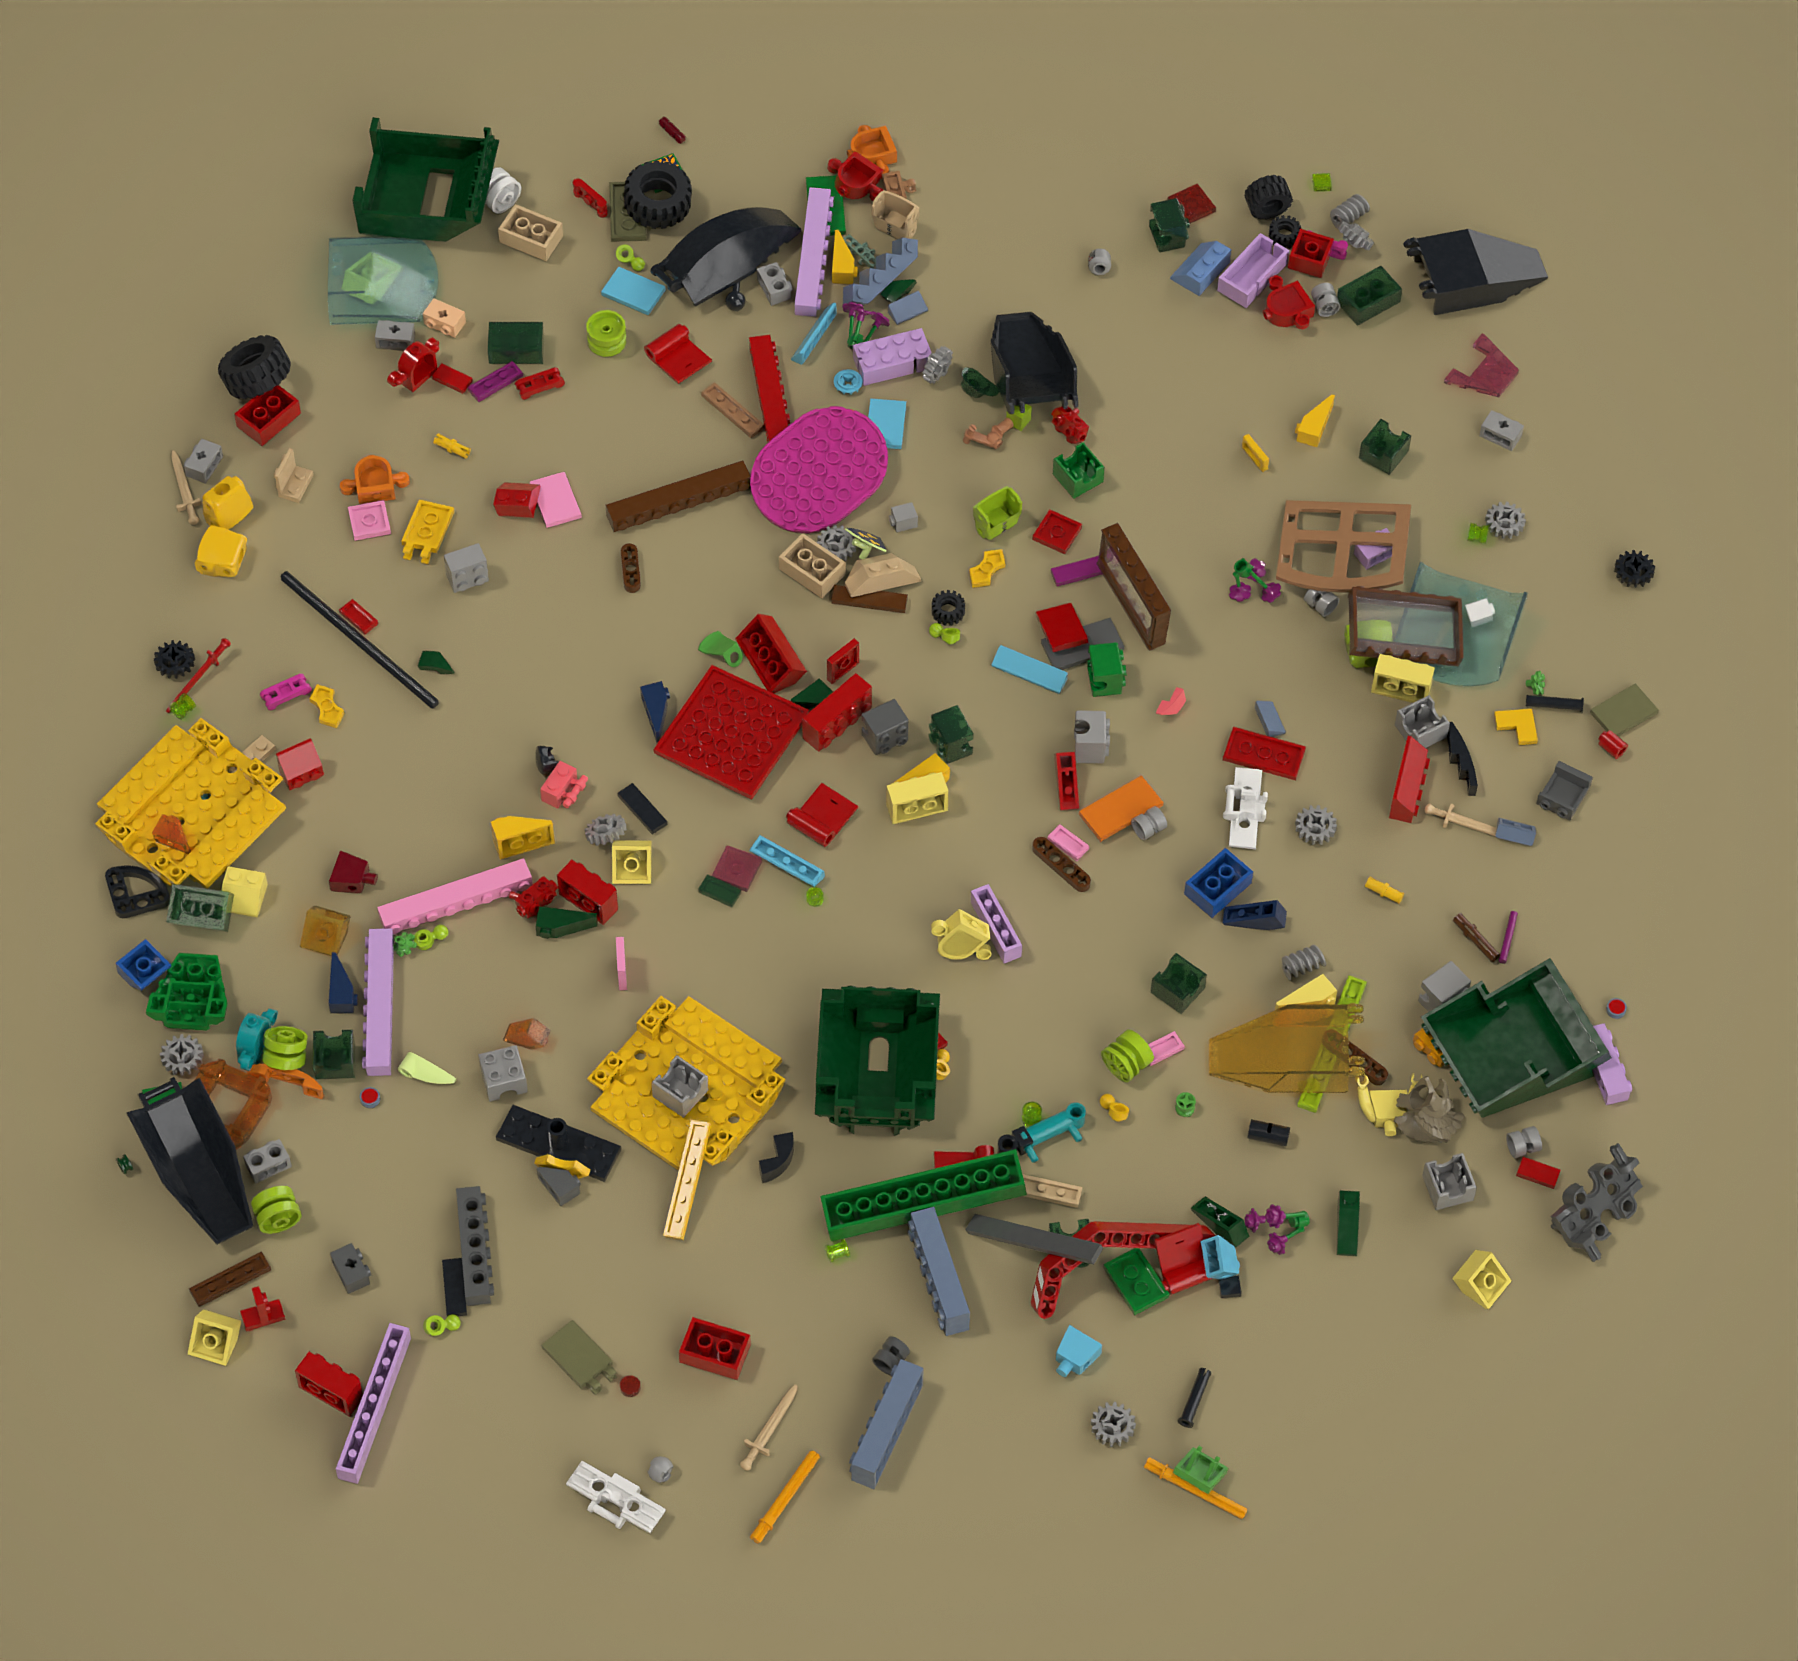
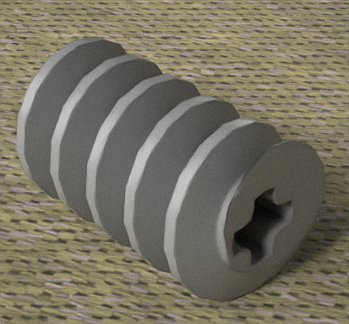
M1355 194L1331 210V221L1338 229L1343 221L1349 224L1353 223L1355 219H1359L1365 212H1369L1370 206L1363 196Z
M1314 944L1310 948H1304L1303 951L1298 950L1296 954H1289V957H1282V968L1289 980H1291V974L1297 978L1298 971L1305 975V968L1312 972V965L1315 969H1319V963L1323 967L1326 966L1323 953Z

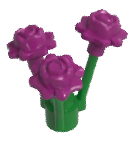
M1274 1204L1267 1208L1265 1216H1259L1254 1208H1251V1211L1244 1217L1246 1227L1250 1228L1253 1233L1258 1230L1260 1224L1266 1221L1270 1227L1279 1228L1280 1224H1283V1220L1288 1219L1289 1225L1292 1228H1296V1230L1281 1237L1275 1232L1270 1233L1269 1240L1267 1241L1269 1250L1273 1253L1277 1252L1279 1255L1285 1253V1243L1288 1242V1239L1304 1232V1227L1310 1223L1309 1215L1306 1211L1285 1213L1279 1205L1275 1206Z

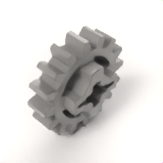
M1343 221L1338 228L1344 235L1343 239L1355 248L1363 247L1365 250H1370L1374 244L1373 240L1368 236L1369 232L1356 223L1349 224Z
M941 346L940 349H936L935 353H931L924 366L925 370L922 372L924 374L922 378L930 384H934L936 381H939L941 376H945L953 358L952 350Z
M1507 501L1505 505L1499 502L1498 506L1493 504L1492 508L1488 509L1485 517L1486 527H1490V533L1495 532V537L1502 535V539L1505 536L1512 539L1513 534L1518 536L1519 531H1523L1526 519H1524L1525 513H1521V508L1516 509V504L1510 506Z
M834 525V529L828 526L827 531L822 530L821 535L817 537L819 545L844 561H847V556L852 557L853 552H856V546L852 545L855 536L844 530L843 525L840 528Z
M1310 805L1309 810L1303 808L1302 813H1298L1295 821V831L1299 832V838L1305 837L1306 843L1311 840L1312 845L1316 841L1322 845L1323 840L1329 842L1330 837H1334L1337 819L1332 818L1333 812L1327 813L1326 807L1321 810L1320 805H1317L1316 809Z
M606 814L603 818L599 816L592 820V824H587L588 828L584 829L587 841H590V844L595 843L597 846L600 843L605 845L607 842L613 843V840H619V835H624V831L627 830L624 818L621 815L616 816L615 814L611 816Z
M181 1034L178 1039L174 1035L173 1041L166 1040L167 1046L161 1047L160 1057L162 1065L165 1066L167 1072L172 1070L173 1075L180 1072V1075L183 1076L186 1071L190 1075L192 1068L198 1070L197 1064L203 1063L202 1045L198 1044L197 1038L192 1040L191 1035L184 1038L183 1034Z
M1108 1402L1105 1403L1104 1409L1099 1406L1098 1412H1093L1094 1419H1091L1092 1433H1096L1095 1439L1102 1438L1103 1445L1107 1441L1110 1442V1447H1113L1114 1442L1121 1446L1122 1440L1127 1443L1129 1440L1128 1436L1133 1437V1429L1136 1426V1423H1134L1135 1416L1130 1415L1131 1409L1124 1410V1404L1117 1407L1116 1402L1113 1403V1406H1110Z

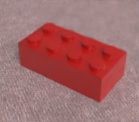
M857 673L851 676L802 718L803 739L818 752L823 748H827L833 739L844 733L847 727L854 725L859 717L862 716V713L871 710L872 686Z

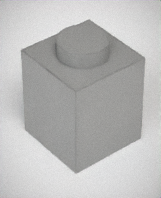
M912 502L891 507L889 522L891 526L895 527L896 533L918 527V516Z

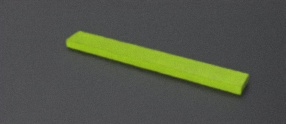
M1348 976L1327 1030H1335L1346 1038L1367 981ZM1332 1037L1328 1039V1042L1330 1043L1334 1041V1038ZM1322 1044L1297 1104V1107L1314 1113L1317 1112L1338 1058L1324 1048Z

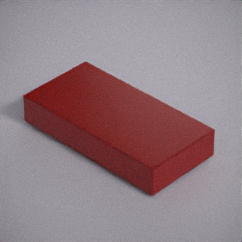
M443 363L432 375V380L462 394L473 382L472 377Z
M353 599L339 609V614L364 635L378 625V620Z
M1523 1156L1516 1176L1554 1189L1561 1170Z

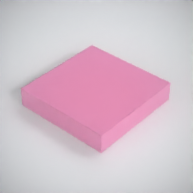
M384 500L348 507L355 541L391 534Z
M616 937L619 990H627L624 937Z

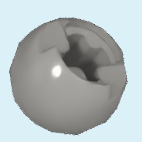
M659 1456L650 1462L651 1466L648 1474L653 1481L666 1482L671 1477L670 1473L673 1464L668 1458Z

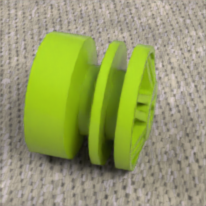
M1129 1029L1118 1036L1116 1042L1110 1043L1108 1047L1101 1051L1102 1060L1110 1072L1119 1080L1127 1083L1139 1074V1069L1143 1070L1154 1061L1153 1052L1146 1041L1138 1033Z

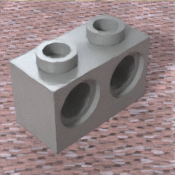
M777 262L757 268V280L771 306L791 299L792 285L790 281L786 280L783 268L779 267Z
M280 1139L270 1141L265 1146L257 1150L253 1149L243 1156L245 1165L255 1184L292 1167L290 1157ZM274 1154H280L277 1157H272ZM257 1162L261 1163L258 1166H254V1164Z

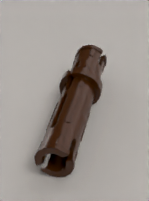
M1462 913L1454 917L1452 921L1463 931V935L1466 938L1468 937L1490 962H1494L1499 958L1500 953L1482 936L1475 924H1471ZM1465 925L1475 934L1474 936L1467 930ZM1478 940H1480L1488 948V950H1486Z

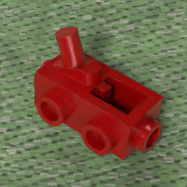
M1062 406L1057 407L1051 413L1053 416L1051 422L1055 425V430L1063 433L1066 436V441L1071 444L1085 441L1089 426L1078 416L1079 409L1074 408L1072 410L1069 406L1067 409H1063Z
M543 876L527 890H524L522 894L511 891L509 899L515 900L517 905L516 911L521 917L530 918L537 915L539 906L543 907L552 902L554 897L557 896L556 890L558 886L553 880L549 881Z

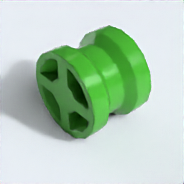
M1188 1092L1179 1094L1175 1105L1177 1114L1182 1117L1191 1116L1195 1111V1097Z

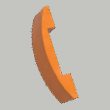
M255 1064L250 1071H247L248 1079L265 1084L268 1083L269 1078L302 1086L304 1095L323 1100L322 1086L311 1076L298 1069L280 1070L269 1067L266 1064Z

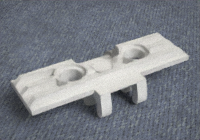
M1236 767L1234 785H1227L1225 787L1227 797L1223 818L1231 820L1229 847L1256 849L1258 822H1264L1266 819L1265 803L1268 799L1267 792H1263V795L1260 796L1262 770ZM1234 797L1240 799V811H1233ZM1245 821L1248 822L1250 826L1248 828H1242L1239 826V823Z
M581 1461L566 1483L570 1488L592 1500L587 1511L597 1513L614 1523L618 1529L626 1521H629L644 1531L651 1533L666 1511L665 1508L642 1496L639 1486L616 1473L611 1478L584 1461ZM601 1482L604 1484V1488L601 1491H595L592 1488L594 1483ZM610 1501L620 1507V1512L622 1513L618 1517L598 1504ZM633 1502L639 1505V1509L636 1511L629 1510Z

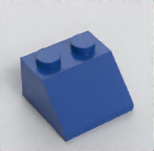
M146 939L116 962L118 974L130 986L141 991L172 967Z

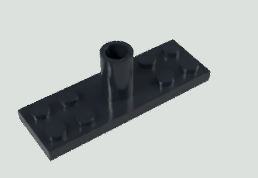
M512 1105L496 1135V1141L538 1157L549 1154L561 1160H577L590 1169V1177L603 1182L606 1181L621 1152L620 1145L568 1126L561 1118L550 1119L516 1105Z

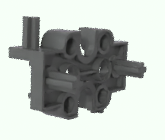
M1619 1143L1610 1147L1609 1151L1614 1157L1610 1164L1596 1163L1588 1169V1175L1593 1181L1592 1191L1586 1194L1583 1186H1580L1578 1183L1571 1184L1563 1192L1562 1200L1564 1205L1550 1216L1553 1223L1550 1225L1551 1228L1560 1231L1569 1247L1584 1249L1592 1262L1600 1260L1602 1255L1594 1243L1595 1240L1603 1241L1611 1235L1606 1225L1601 1222L1603 1210L1609 1209L1616 1220L1621 1218L1629 1219L1637 1209V1202L1633 1196L1643 1187L1640 1182L1641 1180L1638 1179L1633 1171L1639 1164L1638 1159L1626 1156ZM1610 1184L1614 1187L1612 1194H1609L1607 1191ZM1583 1208L1586 1210V1217L1584 1219L1580 1217V1211Z

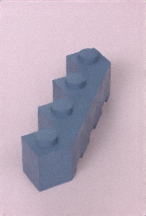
M900 238L892 241V254L884 253L876 256V269L869 268L861 271L859 284L843 287V304L855 302L866 305L870 303L918 257V240Z

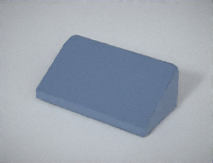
M919 291L888 305V313L897 325L928 311Z
M1256 701L1255 710L1266 735L1274 737L1285 734L1286 731L1273 702Z
M1498 818L1495 835L1497 838L1532 846L1536 836V827Z

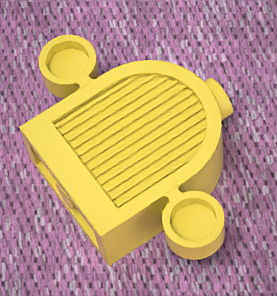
M958 909L946 921L936 920L932 922L931 932L937 936L938 952L941 956L957 960L967 958L976 952V957L980 960H987L991 957V947L985 944L990 940L989 925L961 909Z

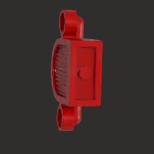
M854 151L843 163L836 158L829 160L827 169L830 173L837 174L835 188L841 196L848 199H860L869 193L870 199L874 202L878 194L883 191L882 188L876 186L881 180L883 169L858 152Z
M1278 275L1271 276L1269 288L1273 291L1267 297L1266 309L1263 310L1264 318L1278 327L1295 325L1301 330L1308 328L1310 318L1314 317L1315 305L1297 280L1283 286L1282 277Z
M432 337L427 340L425 345L419 341L409 345L399 359L398 371H393L389 374L387 383L393 387L402 384L411 392L417 390L437 370L435 353L439 351V341Z

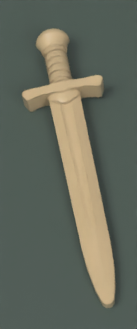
M173 450L172 463L183 504L177 505L176 508L178 512L187 510L189 524L195 525L199 522V518L196 516L194 507L202 505V501L200 498L192 499L181 461Z
M1432 804L1425 806L1426 814H1434L1445 818L1443 828L1447 827L1449 821L1496 837V827L1452 812L1454 809L1453 804L1450 805L1447 812L1435 808Z
M796 1384L783 1397L754 1443L748 1439L744 1440L745 1446L751 1448V1451L740 1462L743 1470L748 1471L751 1469L758 1453L770 1456L769 1449L764 1447L791 1405L798 1390Z

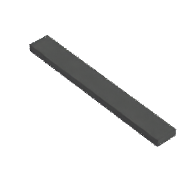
M974 1214L965 1229L971 1235L1093 1265L1103 1250L1102 1245L1099 1243L979 1214Z

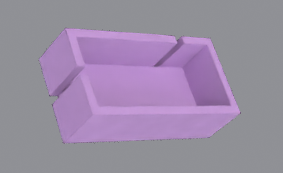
M1260 233L1219 277L1217 291L1247 308L1255 300L1256 295L1258 296L1267 287L1270 277L1278 275L1288 264L1289 250L1275 243L1272 256L1273 240Z
M922 328L853 345V359L862 377L863 386L913 374L914 359H916V371H924L928 356L932 353Z

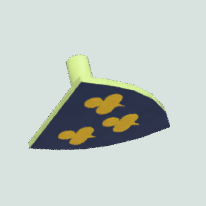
M845 529L857 537L853 539L852 545L863 549L859 556L860 559L867 558L872 547L887 551L880 537L859 529Z

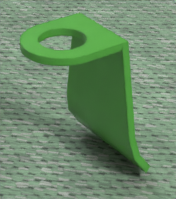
M720 631L708 635L698 648L700 652L705 654L722 655L726 663L731 667H737L743 659L742 651L737 642L727 638ZM733 652H737L738 660L732 663L730 655Z

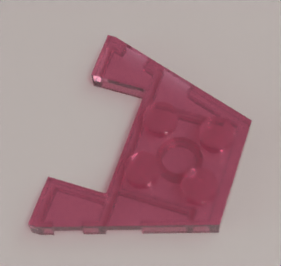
M1482 333L1474 342L1473 348L1487 355L1470 377L1453 368L1446 376L1444 383L1447 385L1452 383L1460 385L1459 388L1466 389L1468 387L1476 389L1479 393L1500 397L1518 375L1519 369Z

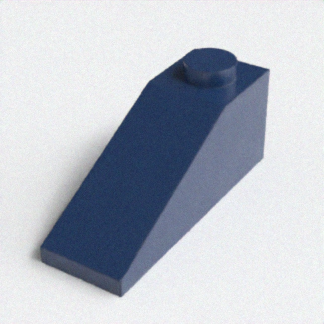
M662 681L640 687L641 699L656 743L661 739L668 707L667 699L670 698L669 690L667 687L664 688Z
M1278 900L1227 906L1224 909L1223 925L1260 930L1285 928L1287 911Z
M332 952L329 989L330 1013H354V1006H358V994H354L353 985L336 952Z

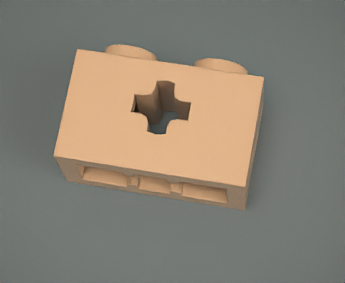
M434 298L423 312L424 324L427 327L434 328L454 338L466 323L464 311Z

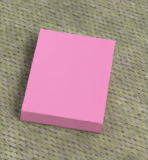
M565 472L530 481V484H540L541 486L537 505L546 528L582 518Z

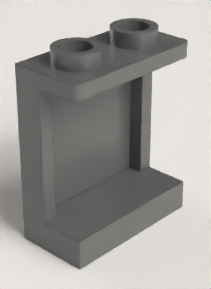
M1558 761L1553 775L1543 791L1539 793L1536 804L1545 810L1556 813L1561 818L1571 820L1589 791L1593 777Z

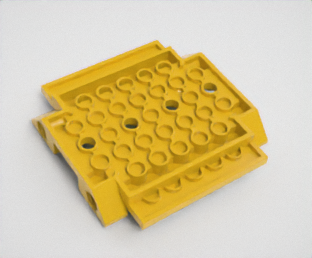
M200 718L188 730L190 734L175 725L97 803L98 808L104 811L105 814L95 825L113 845L142 867L156 874L166 885L178 887L188 877L208 889L223 874L227 867L281 815L286 806L270 794L283 780V777L256 757L251 760L231 745L226 735ZM231 767L237 768L234 773H228ZM204 794H211L210 798L201 799V796ZM177 821H185L183 825L175 826V823ZM158 847L155 853L148 852L150 848Z
M660 996L636 1023L637 1031L617 1053L611 1051L587 1078V1081L604 1091L590 1109L593 1113L678 1171L691 1120L710 1123L712 1126L703 1160L713 1166L725 1161L774 1105L786 1081L785 1078L774 1072L782 1063V1058L690 996L677 1009L676 1005ZM639 1053H642L646 1056L642 1060H638L635 1058V1056ZM676 1055L708 1076V1091L704 1095L708 1098L707 1101H698L684 1118L652 1096V1081L658 1075H661L662 1078L667 1073L670 1062ZM735 1116L739 1118V1121L737 1123H730L728 1119Z

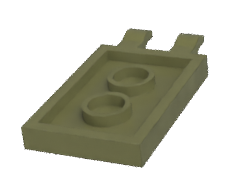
M573 1320L541 1345L542 1349L581 1389L587 1386L593 1394L597 1395L602 1390L600 1388L601 1384L595 1379L602 1373L610 1382L617 1378L615 1375L617 1373L616 1370L611 1367L613 1364L612 1360Z

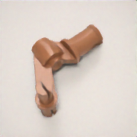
M1005 418L998 425H993L991 432L987 436L977 432V427L971 424L964 433L963 442L969 444L973 440L996 450L1003 443L1001 440L1003 434L1013 428V422L1011 419Z

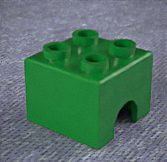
M1082 442L1075 446V451L1068 458L1063 459V454L1053 459L1052 474L1071 497L1075 499L1104 482L1105 467L1086 444Z
M1117 642L1089 645L1088 653L1090 654V660L1087 661V669L1092 696L1121 694L1122 687L1126 686L1125 676H1127L1126 665L1122 664V660H1124L1123 649H1119Z

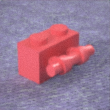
M559 761L540 789L541 800L557 809L561 804L565 808H569L577 800L579 792L583 791L586 787L585 783L588 781V777L582 775L580 779H577L576 768Z

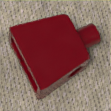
M340 851L329 879L330 890L333 892L362 893L365 883L376 885L378 874L369 872V864L366 860Z

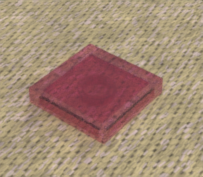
M726 845L712 874V880L748 892L762 863V858Z

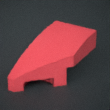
M1176 687L1170 701H1161L1156 714H1177L1186 702L1184 689Z

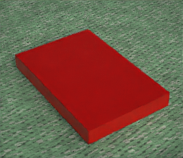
M1072 603L1036 611V617L1052 652L1089 643Z

